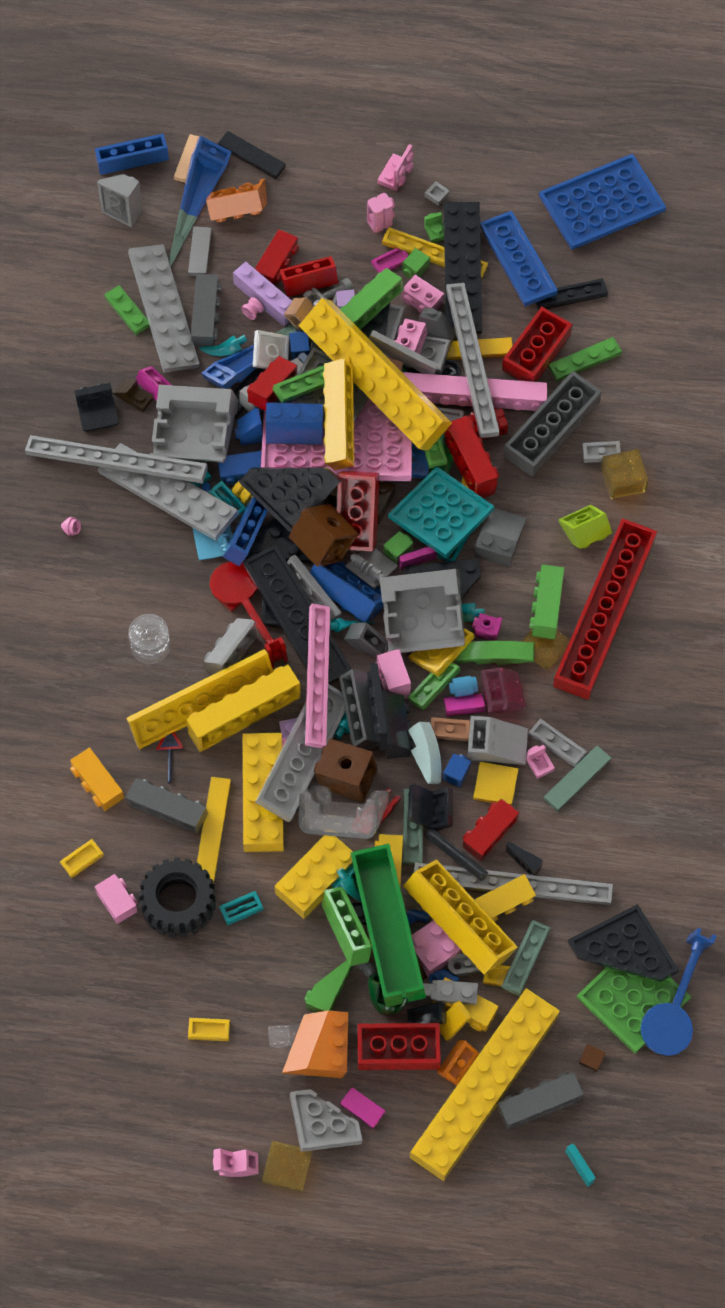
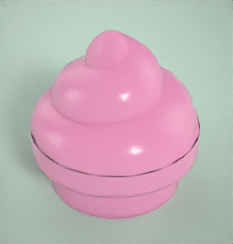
M69 517L61 524V527L67 535L74 536L79 534L81 522L75 517Z

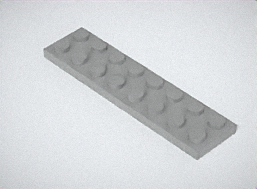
M164 244L130 248L128 251L163 373L199 368V360L194 344L191 341L190 330Z
M120 443L115 448L118 450L136 452L130 449L129 447L123 445L122 443ZM105 467L98 468L99 474L215 541L218 540L239 514L237 509L185 480Z
M329 684L326 745L329 739H332L345 712L342 692ZM306 702L255 803L287 822L292 820L314 775L315 764L320 762L322 757L321 748L305 746Z

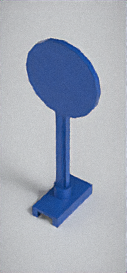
M700 928L693 931L687 938L686 943L692 945V952L672 1004H657L649 1009L642 1018L640 1028L642 1039L647 1047L656 1054L664 1056L676 1055L686 1049L692 1040L693 1027L691 1019L680 1006L699 956L703 953V950L714 944L717 937L714 934L709 938L700 935L702 930Z

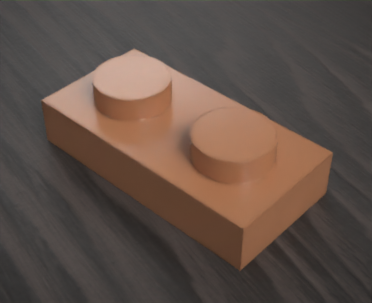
M431 718V726L436 739L469 741V720Z

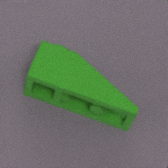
M347 960L315 984L312 991L308 990L304 999L306 1009L315 1013L333 1010L353 966H349Z

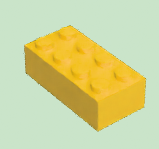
M328 831L275 885V894L305 919L322 902L324 890L333 889L331 885L339 878L337 871L341 868H344L346 871L353 864L350 853L353 851Z

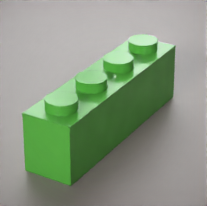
M385 268L369 284H366L357 295H354L345 306H342L340 310L361 330L404 290L403 280L400 276Z
M542 564L541 572L537 571L535 583H539V587L535 586L533 597L537 598V602H533L531 612L535 613V617H531L529 627L533 629L532 636L555 639L564 567Z
M338 887L324 890L321 906L349 966L369 962L372 946L345 889Z

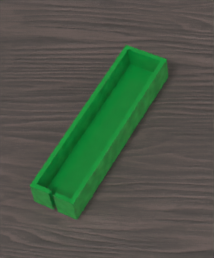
M390 844L350 852L386 1007L404 1003L403 999H408V1002L426 998Z

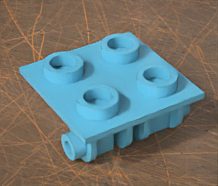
M230 525L217 541L192 528L199 561L224 555L232 538Z

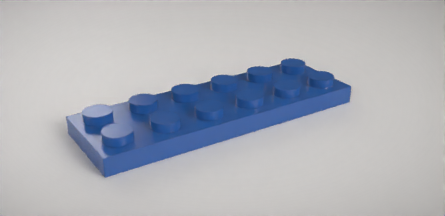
M512 211L480 222L481 231L524 306L558 294V289Z

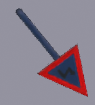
M175 732L162 738L155 750H168L169 784L172 782V750L184 749Z

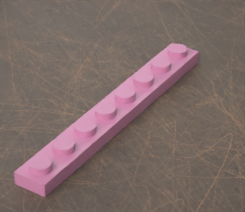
M312 603L309 607L305 746L322 749L323 746H326L330 607Z

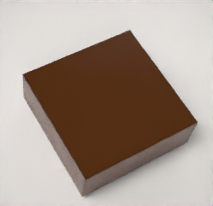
M587 1044L579 1064L597 1072L606 1052Z

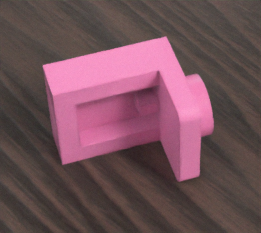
M545 745L532 747L528 750L526 761L537 779L555 770L545 752Z

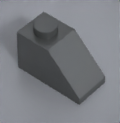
M424 308L419 316V322L426 323L427 336L451 340L452 343L456 337V331L444 314L433 308Z
M352 623L344 638L356 650L377 658V655L387 653L388 641L368 623Z

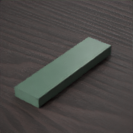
M596 746L544 796V800L558 812L611 761V757L599 746Z
M404 789L403 865H415V862L423 863V826L409 820V789Z
M534 920L531 921L501 986L502 989L520 996L551 927Z

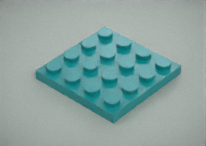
M436 467L388 514V518L446 559L494 511V506Z

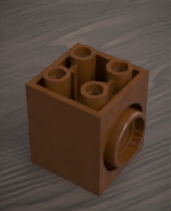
M330 504L305 508L301 512L298 522L293 525L289 538L317 567L341 562L358 533Z
M329 739L327 745L322 748L320 762H317L314 767V773L320 789L364 802L378 770L373 752Z

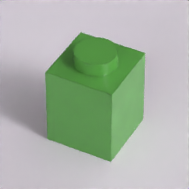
M415 248L403 261L402 272L407 278H412L414 275L421 277L429 268L430 257Z
M401 531L384 544V554L397 565L401 555L413 551V540Z

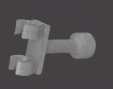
M348 278L340 281L339 286L323 294L316 288H313L312 291H306L303 296L308 298L315 307L321 298L329 299L335 296L337 291L352 290L353 285Z

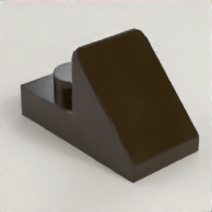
M137 379L123 380L113 392V395L142 412L154 400V395L138 386Z

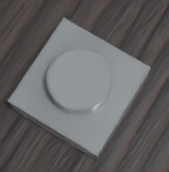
M435 181L425 192V197L439 206L449 196L450 190Z

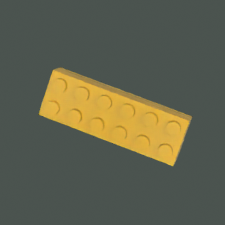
M289 665L280 666L268 676L263 675L259 677L255 683L244 685L238 692L230 693L221 701L209 704L201 712L192 713L186 719L188 734L198 751L202 752L300 699V682Z
M282 733L243 734L244 852L284 851L283 819L255 803L282 750Z
M437 859L416 870L403 885L409 895L421 905L422 909L434 919L435 923L445 931L449 938L456 943L484 975L504 963L518 948Z

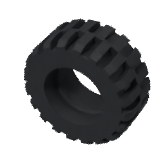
M180 857L174 858V861L170 862L168 859L162 860L163 864L159 866L156 863L152 866L153 871H147L144 875L145 880H142L140 883L139 901L145 921L149 922V926L153 930L158 929V933L163 936L165 933H169V937L175 938L176 935L181 934V938L187 937L186 933L189 932L194 935L198 933L197 928L201 927L203 929L207 925V920H211L213 916V910L216 907L213 880L210 879V874L206 869L202 870V865L197 862L193 865L190 859L186 858L185 861H180ZM185 884L195 890L196 901L190 908L184 911L172 912L160 905L159 895L170 885Z

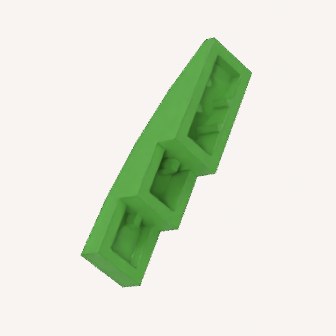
M518 641L470 642L454 661L457 664L476 662L477 665L496 663L498 666L534 662L535 644L533 642Z

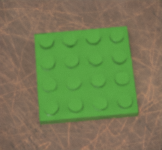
M606 967L576 998L636 1054L645 1045L640 1030L642 1018L649 1009L657 1004H672L679 985L671 977L659 982ZM687 992L682 1000L681 1008L691 1000V996Z

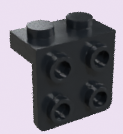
M100 383L97 386L81 387L78 390H74L84 432L117 426L119 424L111 383Z
M416 784L410 785L409 820L436 831L452 827L453 789L447 787L433 792Z

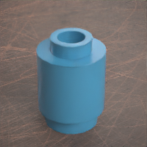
M476 677L452 678V683H449L450 694H454L456 698L473 695L474 692H478Z

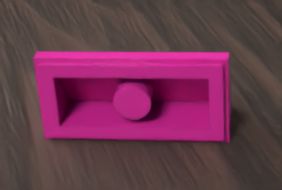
M152 366L139 370L136 377L138 384L144 390L154 395L156 401L159 385H171Z
M482 693L456 698H444L446 717L485 712Z

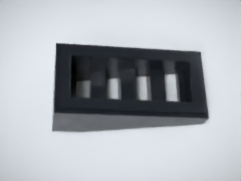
M508 841L506 852L529 875L537 876L542 868L543 860Z

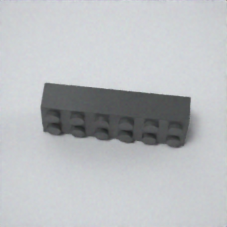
M572 371L504 446L503 457L533 477L600 403L602 391Z

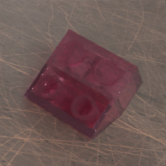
M501 667L481 670L480 681L487 714L526 708L518 672Z

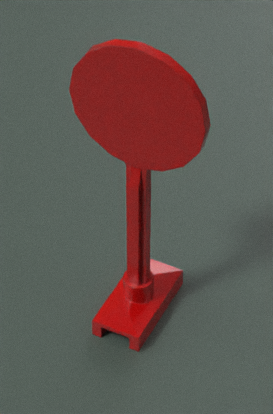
M231 561L221 564L210 577L209 585L212 595L222 603L230 605L242 604L251 620L255 621L256 628L266 643L264 647L268 653L272 668H275L274 662L280 659L287 662L288 657L282 637L272 639L249 601L257 591V587L243 564L241 563L238 566Z

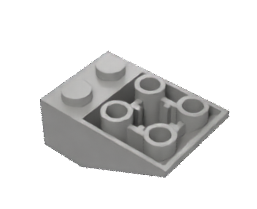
M471 716L467 758L469 761L525 765L528 728L491 717Z

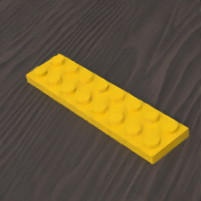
M264 649L127 717L139 750L166 737L172 732L186 727V719L192 713L201 712L209 704L217 703L226 695L238 692L244 685H251L263 675L268 676L273 673L266 650Z

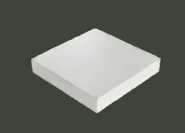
M261 330L255 331L253 367L267 369L272 361L274 362L278 356L288 360L289 336Z

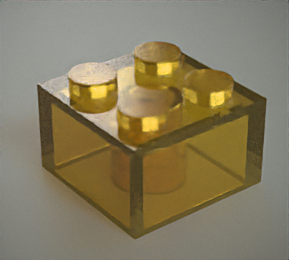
M639 449L602 457L601 469L610 499L647 491L649 480Z

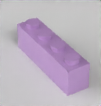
M247 262L243 263L233 272L235 286L248 297H254L259 300L264 310L283 327L290 323L284 316V313L291 304V299Z

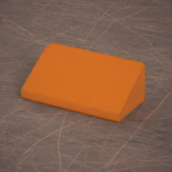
M458 1040L441 1064L440 1070H437V1073L457 1086L479 1055V1052L466 1040Z

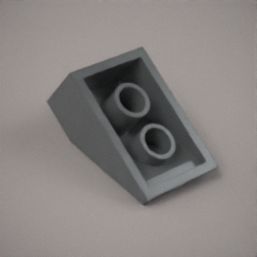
M494 508V511L486 518L475 546L474 557L511 567L527 518Z

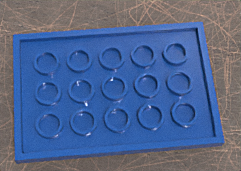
M633 153L539 192V198L571 250L666 211L664 202Z

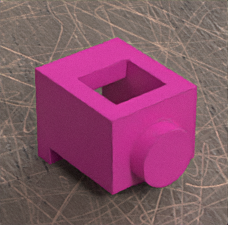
M480 613L479 618L475 617L472 628L475 629L474 636L489 641H497L502 618H495Z

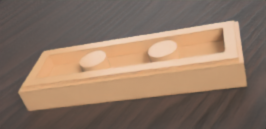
M189 135L176 169L174 180L186 183L191 155L200 136Z

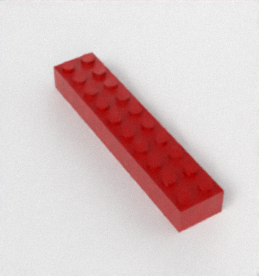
M623 518L621 519L556 672L553 687L589 700L657 535L656 530Z

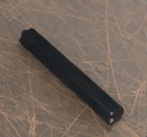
M431 828L427 831L426 838L476 878L480 881L487 878L488 871L435 829Z

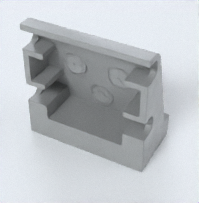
M159 385L156 404L158 418L154 419L152 435L154 449L150 455L189 461L225 463L239 401L232 389Z
M458 569L380 577L388 652L397 649L400 650V653L465 646L461 584Z

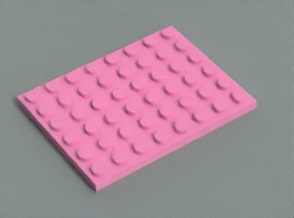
M369 398L354 423L355 466L337 471L331 470L337 476L344 470L380 473L379 481H411L412 441ZM264 410L261 467H329L324 461V455L326 454L324 421L322 445L266 444V411Z

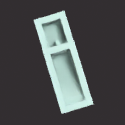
M418 722L408 730L416 745L411 752L427 783L439 784L441 783L442 772L441 757L435 733L430 722Z

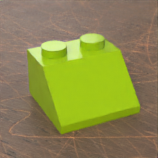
M592 505L558 519L571 543L579 549L587 548L591 543L604 540L608 535L612 534L606 513Z

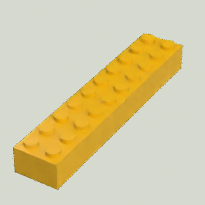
M321 298L300 323L299 327L333 361L345 359L353 366V382L418 449L429 451L452 424L331 300Z
M526 988L410 1152V1159L442 1181H445L494 1111L500 1099L503 1098L559 1017L560 1010Z

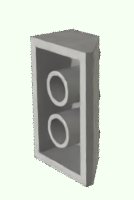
M125 174L98 180L97 186L101 213L132 227L143 212L139 181Z
M237 618L234 623H230L225 635L216 641L213 651H209L204 657L205 670L214 675L238 663L257 638L255 621Z

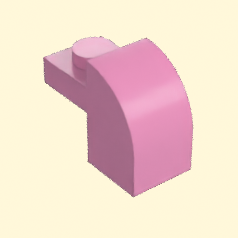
M221 1148L214 1150V1171H218L220 1176L244 1177L259 1174L258 1153L249 1150L230 1152Z

